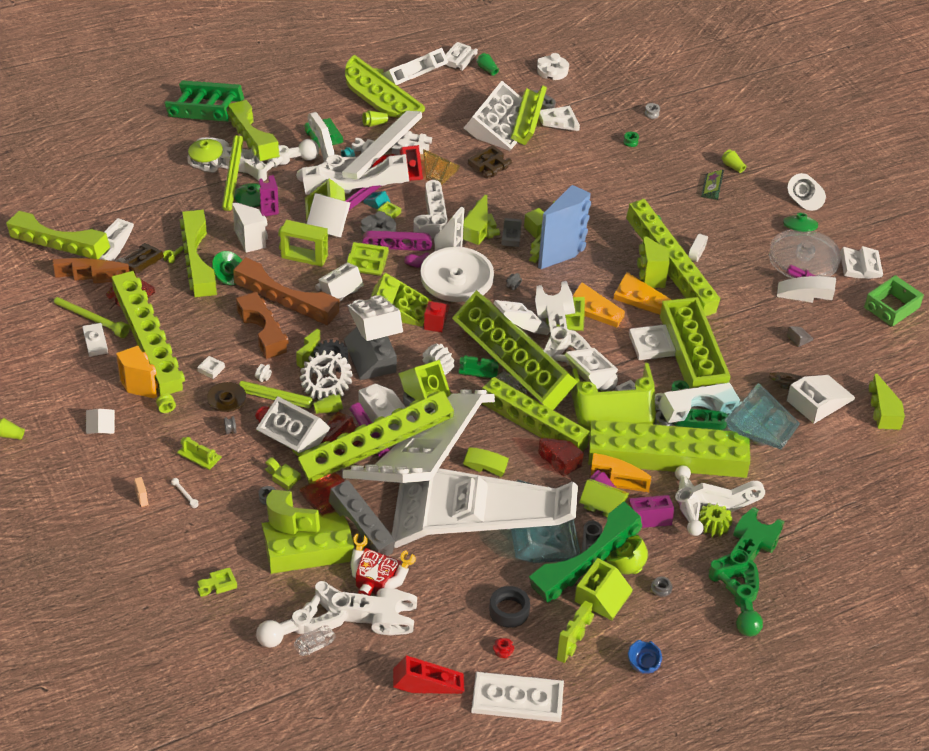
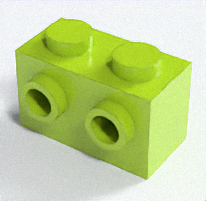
M588 479L579 503L584 504V508L595 512L597 509L603 511V515L608 517V513L623 501H627L629 493L596 480Z

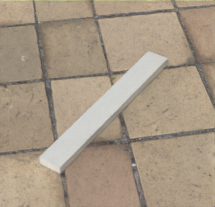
M406 111L342 171L343 178L358 179L422 118V113L420 111Z

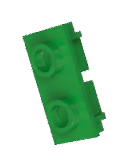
M465 355L460 358L459 374L497 378L499 362L495 361V359L484 358L480 362L477 357Z

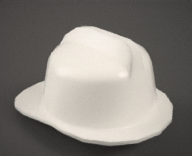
M796 174L788 182V193L801 207L811 211L822 207L826 198L825 191L809 175Z

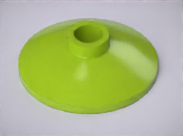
M201 139L189 147L188 153L194 161L211 162L222 155L223 147L216 140Z

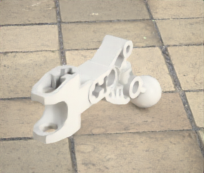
M218 138L197 139V141L213 139L220 142L223 147V153L218 159L204 163L195 162L188 155V164L207 172H216L219 167L228 169L232 147H229L225 140ZM305 139L298 147L290 149L287 146L279 145L280 157L268 159L267 164L259 161L257 156L253 155L251 149H242L238 172L248 173L258 181L260 178L265 181L268 170L272 167H277L279 164H287L290 158L300 156L304 160L315 159L319 154V145L312 139Z
M567 281L561 283V291L554 296L545 294L542 285L536 286L535 302L539 319H549L551 332L544 351L555 361L567 362V365H571L566 356L561 355L568 347H572L575 350L589 349L591 347L576 331L567 329L565 315L575 313L573 296ZM614 374L598 390L602 392L613 390L618 382L617 375Z
M320 581L315 585V596L311 602L306 603L302 609L295 611L292 619L282 623L273 620L264 621L259 625L256 637L262 646L271 648L281 643L283 635L293 631L299 634L313 635L341 626L344 621L371 623L372 630L378 634H409L413 632L414 620L398 613L416 609L417 597L410 593L390 588L378 590L377 596L346 593L335 589L324 581ZM404 600H408V601H410V602H412V603H406V602H403V601H404ZM320 603L328 612L313 618Z

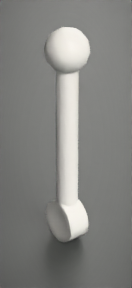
M173 478L171 484L183 493L190 501L192 508H197L198 500L192 499L179 484V480Z

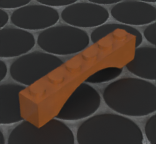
M247 257L234 269L235 284L257 292L259 295L308 316L317 322L328 326L339 313L340 299L325 292H301L284 287L269 277L262 264Z

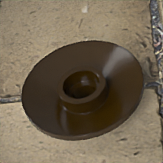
M769 373L770 379L781 384L782 389L787 390L790 389L791 384L803 378L791 373Z
M222 382L214 385L208 391L207 401L217 411L231 412L243 406L246 401V392L239 384Z

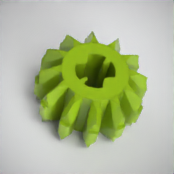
M718 502L715 505L708 503L707 507L702 506L698 521L703 525L704 534L710 533L712 537L715 534L719 537L723 533L727 534L733 521L731 511L726 510L725 505L720 507Z

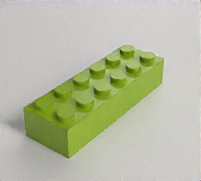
M699 298L662 301L660 318L662 324L667 327L676 350V360L684 381L689 385V389L729 383V371Z

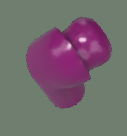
M428 252L421 256L410 254L405 256L404 262L409 266L419 268L430 254Z

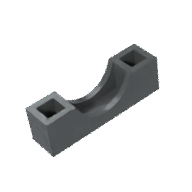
M349 480L331 488L329 503L340 517L346 516L354 523L361 535L362 541H364V535L366 536L367 544L364 548L386 556L392 554L396 540Z

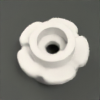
M260 364L255 373V378L259 379L260 382H263V380L267 381L272 373L269 370L270 366Z

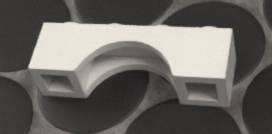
M440 48L411 62L382 73V75L395 85H399L447 64L448 61L443 49Z
M725 383L673 392L668 391L663 394L658 406L667 422L672 423L684 421L693 406H702L710 410L722 411L726 414L734 413L740 399L731 384Z

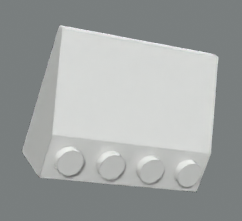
M501 81L465 125L464 129L476 139L510 151L517 143V141L510 137L522 97Z

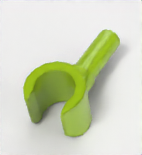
M180 246L175 251H164V260L168 259L169 263H174L175 256L184 250L183 246Z

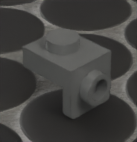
M504 219L501 245L519 247L521 219Z

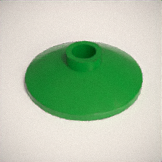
M249 183L238 187L234 193L235 201L249 207L260 206V185Z
M805 213L787 216L783 220V224L787 228L795 231L809 232L818 228V222L808 217Z
M221 251L216 254L212 260V268L217 279L227 285H237L234 283V269L242 262V259L230 251Z

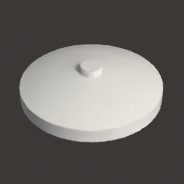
M448 247L437 250L430 254L421 266V282L425 289L435 297L446 301L466 302L476 290L484 295L493 283L494 270L491 262L483 254L469 248Z

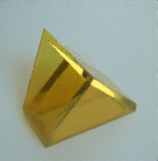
M423 149L426 180H436L442 185L460 169L459 165Z

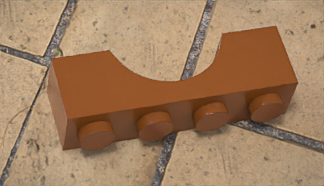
M257 292L236 298L237 313L244 323L257 324L263 328L258 333V346L265 359L287 353L288 337L285 333H282L279 322H275L273 313L267 309L264 298H260Z

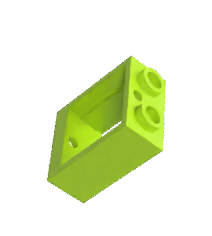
M286 220L284 225L280 226L278 236L281 237L279 244L281 258L323 267L328 257V228ZM290 237L315 242V250L290 245Z

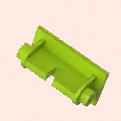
M183 437L180 444L182 448L177 452V454L208 470L222 458L215 450L199 445L191 440L190 437Z

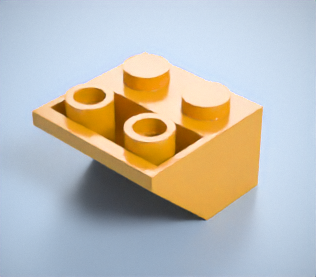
M139 346L116 353L119 378L127 393L156 398L158 384L154 376L157 373L154 365L149 364L147 354L142 352Z

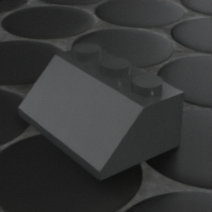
M356 327L344 338L345 346H347L348 353L360 380L397 373V356L388 336L366 341Z

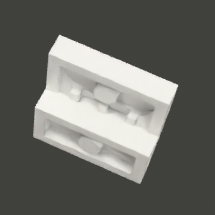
M315 193L307 224L328 228V234L341 237L350 203Z
M863 246L860 251L846 247L841 249L840 255L844 276L866 279L883 276L878 250Z

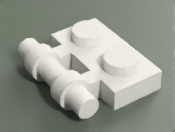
M407 131L401 137L403 139H399L392 147V154L400 155L399 149L401 147L419 145L420 157L422 160H425L429 151V144L432 143V137H428L426 134L418 135Z

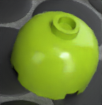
M634 535L628 538L623 546L613 550L606 560L609 564L615 566L621 574H637L642 570L648 559V550L643 539L639 535Z

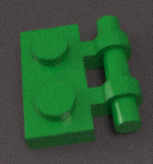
M331 118L323 119L322 121L328 128L332 145L343 143V136ZM305 123L304 128L306 134L310 136L311 139L314 140L320 148L317 136L310 128L309 123Z

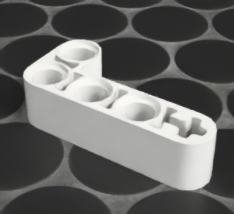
M430 180L426 183L425 188L428 215H419L414 218L413 232L427 233L432 238H435L436 234L440 233L447 224V215L441 183L436 180Z

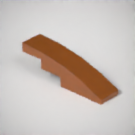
M90 258L53 259L55 278L74 276V281L93 279V284L112 282V276L129 272L128 264L110 260Z

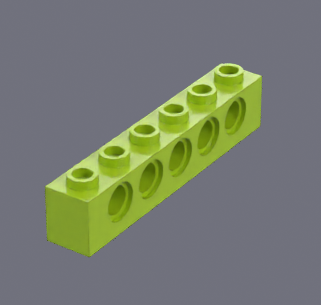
M495 377L482 387V390H487V394H494V402H482L481 404L573 457L577 458L588 447L589 430Z

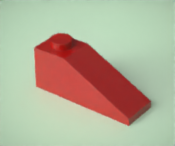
M406 655L393 668V688L410 693L462 694L464 692V673Z

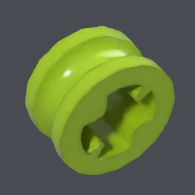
M163 394L156 400L159 411L162 413H169L176 407V403L170 394Z

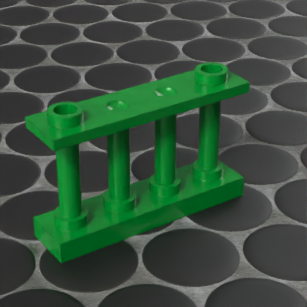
M182 80L179 83L182 95L176 102L166 101L165 107L169 117L228 122L227 107L231 102L243 101L244 95L239 84ZM187 98L193 99L191 103H184ZM202 99L208 100L206 104H199ZM217 100L223 101L221 105H214Z

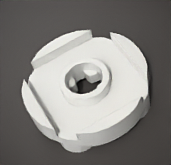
M553 53L551 56L538 59L537 73L541 77L546 79L547 77H553V80H559L568 74L569 63L560 57L559 54Z

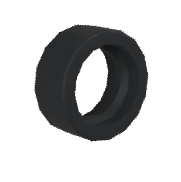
M514 586L498 588L492 593L490 598L489 612L492 620L499 626L506 628H515L522 625L528 619L530 613V598L527 593ZM504 600H512L518 602L522 606V610L517 613L508 614L498 609L497 604Z

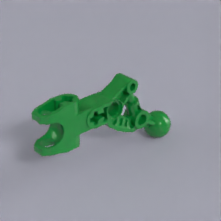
M755 507L744 514L736 525L733 536L740 540L733 551L724 557L713 560L708 575L709 579L714 582L720 580L724 582L726 589L735 596V604L741 609V613L736 619V627L742 635L747 637L756 636L763 628V619L759 613L754 611L752 604L756 600L759 590V573L757 565L753 561L761 549L769 553L774 551L785 522L784 520L777 519L773 524H762L757 520L759 509ZM742 576L745 584L741 585L736 579H731V577Z

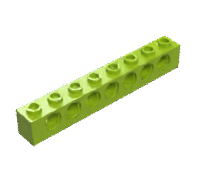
M642 199L630 203L626 219L642 240L643 237H648L667 248L669 256L667 274L685 298L698 297L706 316L716 313L720 297L647 201Z
M134 271L112 276L114 293L141 351L147 354L149 364H153L156 369L157 375L154 377L158 384L157 390L160 396L182 391V382H185L182 370H178V361L176 357L171 355L172 349L170 344L165 342L164 330L159 328V319L153 315V306L147 302V293L141 289L142 283L140 278H136Z
M435 391L422 401L415 400L410 403L409 407L404 409L398 408L387 417H378L372 424L367 426L365 424L361 425L350 434L344 433L338 436L337 440L333 442L327 441L313 451L307 450L298 457L299 465L308 483L311 484L453 418L454 409L444 391L439 393ZM430 407L433 408L435 412L427 413L425 412V409ZM415 416L417 420L410 422L407 420V417ZM391 424H396L399 426V428L397 430H391L389 426ZM374 432L381 434L377 439L372 438L370 435ZM355 441L363 443L360 447H355L352 444ZM337 449H342L345 451V453L340 456L336 455L334 452ZM323 457L326 459V462L318 464L316 460Z

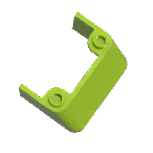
M649 363L644 365L643 378L636 380L635 390L598 392L596 385L591 382H580L577 368H573L572 377L578 382L570 391L580 426L590 431L591 420L652 425L655 423V385Z

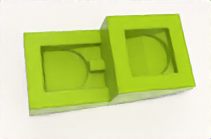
M319 329L305 337L304 347L296 352L298 367L304 368V362L310 363L309 356L314 358L315 346H318V343H320Z
M469 447L463 464L478 472H481L484 468L502 477L509 458L488 450Z

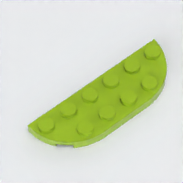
M353 55L348 60L345 67V80L348 87L378 111L387 113L389 117L400 118L406 111H420L421 113L425 111L423 104L356 55Z

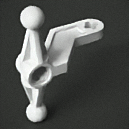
M316 112L309 113L308 122L318 138L324 163L318 166L335 172L344 171L357 157L335 155L327 126ZM302 168L296 174L297 179L303 182Z
M679 466L675 471L676 478L680 480L679 490L675 498L680 505L682 513L689 521L687 531L692 536H699L703 531V525L698 521L699 510L702 505L707 506L708 503L715 505L718 502L720 507L725 505L726 510L733 512L762 499L765 495L764 486L759 481H750L732 490L705 483L694 486L689 480L691 471L687 466Z

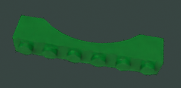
M623 501L608 513L607 523L603 532L589 549L569 560L544 564L529 576L531 587L547 603L552 599H557L562 591L568 586H573L578 578L588 572L597 558L604 561L613 550L623 546L628 538L638 534L642 528L641 516Z

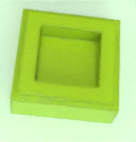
M388 201L377 209V212H385L387 216L393 219L401 214V208Z

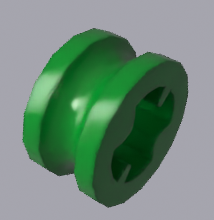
M632 131L626 132L624 135V145L636 147L639 142V135Z

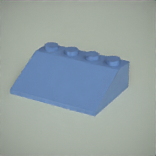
M571 185L543 213L538 268L543 269L574 258L580 251H584L586 247L585 238L588 233L587 222L590 217L588 212L591 206V193Z

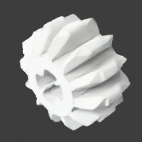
M434 344L428 347L423 353L424 358L422 359L425 364L440 360L445 375L454 367L453 362L455 361L451 357L452 353H449L448 348H444L442 344Z

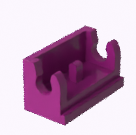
M274 175L269 176V183H264L263 179L260 178L262 216L279 214L278 187Z
M669 495L629 499V506L641 516L642 528L673 524L674 506Z

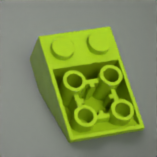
M385 273L376 283L371 297L380 295L399 309L402 323L422 327L428 301L432 300Z

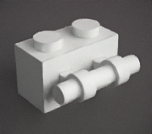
M347 262L318 279L319 283L315 285L317 291L322 290V292L334 296L341 301L343 297L355 293L364 285L358 267Z

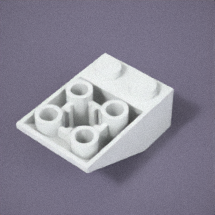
M380 295L373 296L370 300L366 301L355 300L353 304L347 305L361 336L366 341L403 332L400 310Z
M829 375L803 377L791 384L787 401L812 423H816L853 401L855 397Z

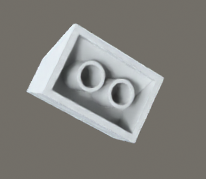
M374 384L359 390V403H361L372 423L378 417L391 415L398 408H406L393 390L381 385ZM413 416L407 417V420L410 422L416 421ZM391 424L389 428L391 430H397L399 426L396 424Z
M278 396L256 428L259 432L299 453L319 445L330 429L319 417Z

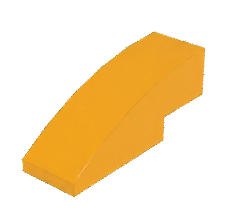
M597 453L593 454L590 478L599 470L608 476L616 488L649 493L652 476L620 459Z

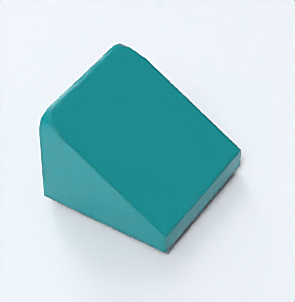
M386 191L372 192L363 202L374 209H379L387 201L390 202Z

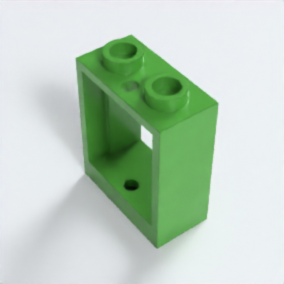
M895 275L867 294L864 308L893 327L920 308L924 294ZM892 294L905 303V305L895 311L881 300Z

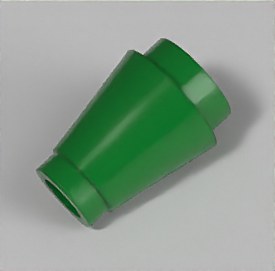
M486 53L479 55L476 61L478 66L492 76L496 75L499 72V68L491 56Z

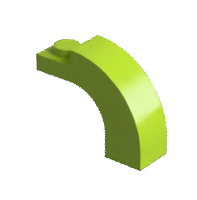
M272 490L266 498L268 520L274 529L294 535L297 531H319L318 510L294 508L291 491Z

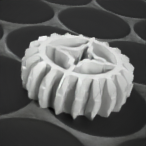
M325 350L323 355H319L316 352V358L309 356L310 363L304 362L306 368H301L303 375L300 376V380L303 381L301 385L303 388H306V394H311L313 399L318 396V400L332 394L343 396L342 390L348 391L349 387L347 384L352 383L350 377L353 376L352 371H349L351 366L347 364V359L342 358L339 353L335 356L333 351L327 355ZM337 367L341 370L340 379H337L336 375H334ZM313 373L318 377L316 385L311 382Z

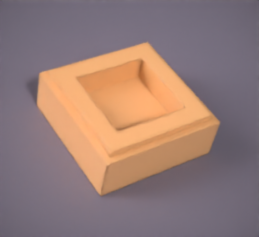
M142 477L135 478V492L139 505L141 507L147 506V492Z

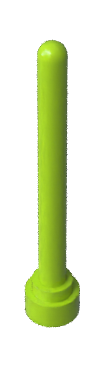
M54 298L56 305L96 323H101L103 326L112 329L118 337L125 338L129 333L130 326L122 321L115 323L64 299Z

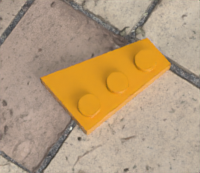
M626 272L613 298L614 300L659 315L661 314L662 301L671 300Z
M582 282L573 294V297H585V316L616 328L624 318V310Z

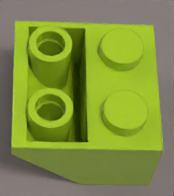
M643 237V243L639 245L641 257L637 259V267L641 269L639 271V279L652 288H665L669 267L667 248L648 237Z
M597 558L577 585L575 602L582 605L584 601H588L593 604L592 611L613 620L631 595L633 589L615 566Z

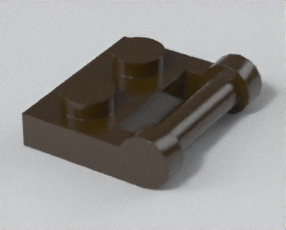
M144 243L136 251L124 258L117 259L115 262L128 264L129 271H134V274H137L150 265L157 263L164 255L162 250Z

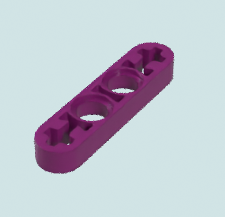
M367 231L363 234L362 243L384 246L392 250L427 251L432 247V237L427 233ZM390 238L393 241L388 243L384 239ZM409 239L411 242L403 243L402 240Z

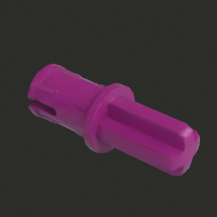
M789 265L786 273L795 278L815 276L806 269L804 271L793 265Z

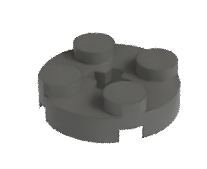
M376 212V214L369 215L361 220V234L363 236L367 231L395 232L396 222L393 218L387 216L385 212ZM390 238L384 239L385 242L391 240Z

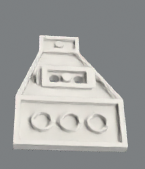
M466 389L460 390V393L451 394L448 400L454 409L453 418L397 443L376 464H367L365 468L361 465H354L349 470H343V478L399 483L431 480L481 403L494 402V394H487V390H475V393H472V390Z
M439 468L431 480L400 483L392 537L396 540L394 548L430 534L560 525L576 518L578 486L574 482H570L559 488H550Z

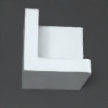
M86 410V433L113 434L114 410Z

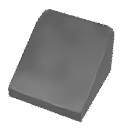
M789 327L787 336L798 347L813 341V338L802 327Z

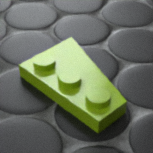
M584 601L575 613L573 621L570 620L568 622L566 631L563 630L560 633L558 661L565 663L568 656H573L577 640H582L586 624L590 625L593 620L592 603Z

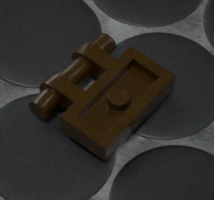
M491 145L469 158L468 165L479 173L485 170L486 172L483 173V176L487 179L496 176L501 170H506L512 164V160L510 158L504 160V153Z

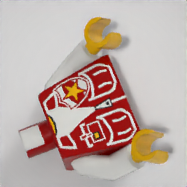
M358 534L354 536L356 549H353L351 571L352 577L356 579L357 588H360L358 594L371 596L373 593L377 595L378 590L382 588L395 589L401 586L409 570L407 567L415 562V556L412 554L410 559L406 560L408 551L405 550L401 553L402 561L367 548L362 551V547L367 544V538L364 535V541L358 543Z

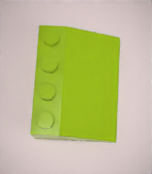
M337 512L319 514L320 529L318 532L297 531L295 535L280 532L274 529L269 522L261 523L271 574L351 562L354 544L345 516L340 517Z

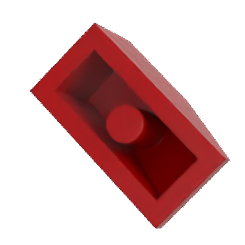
M419 145L401 147L399 149L400 155L406 154L409 181L423 180Z
M428 301L424 314V330L442 333L450 305Z

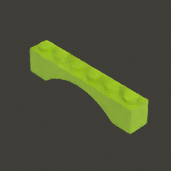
M244 100L230 103L227 111L229 121L232 122L233 127H236L238 134H241L243 141H246L248 148H251L253 155L257 156L259 161L280 157L278 141L274 135L260 131L251 125L254 121L252 106L249 102Z
M204 210L182 212L183 219H180V228L184 230L181 231L182 241H186V243H183L184 254L188 253V255H185L186 266L190 265V267H187L188 278H192L189 279L190 290H194V297L217 295L214 269L205 264L197 254L198 245L207 235Z
M18 211L6 223L12 238L92 259H99L110 248L105 232L93 229L76 232L52 230L41 225L33 214Z

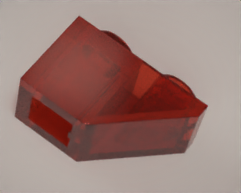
M548 438L540 439L539 455L550 463L553 469L558 471L563 477L582 467L584 453L571 441Z

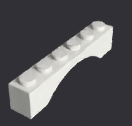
M406 154L387 157L380 164L368 169L358 179L343 178L342 172L331 171L321 166L302 168L306 195L313 192L329 178L344 188V190L368 188L377 185L384 186L409 181Z

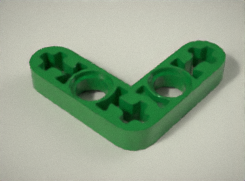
M677 380L672 383L671 391L689 389V385L685 381ZM690 409L684 421L672 422V424L676 427L723 430L727 427L728 415L722 411ZM702 417L704 421H697L695 418Z

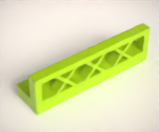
M542 85L537 93L526 88L522 96L511 139L526 145L533 136L547 87Z

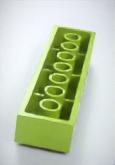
M476 290L452 317L456 323L546 407L554 410L577 384L578 381L516 324L511 322L479 291Z
M591 420L588 465H592L593 454L597 453L620 459L639 469L675 472L676 468L684 465L694 474L747 478L750 466L749 432Z

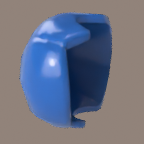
M637 640L630 645L627 654L629 663L635 671L642 674H650L659 669L662 662L661 650L652 641Z

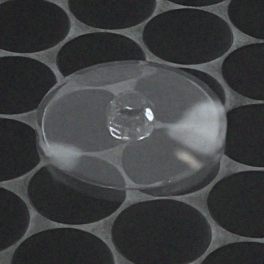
M790 229L774 237L769 249V258L779 272L792 279L795 277L786 273L789 265L796 266L804 271L807 269L815 276L830 277L839 268L841 252L832 239L820 232H802Z

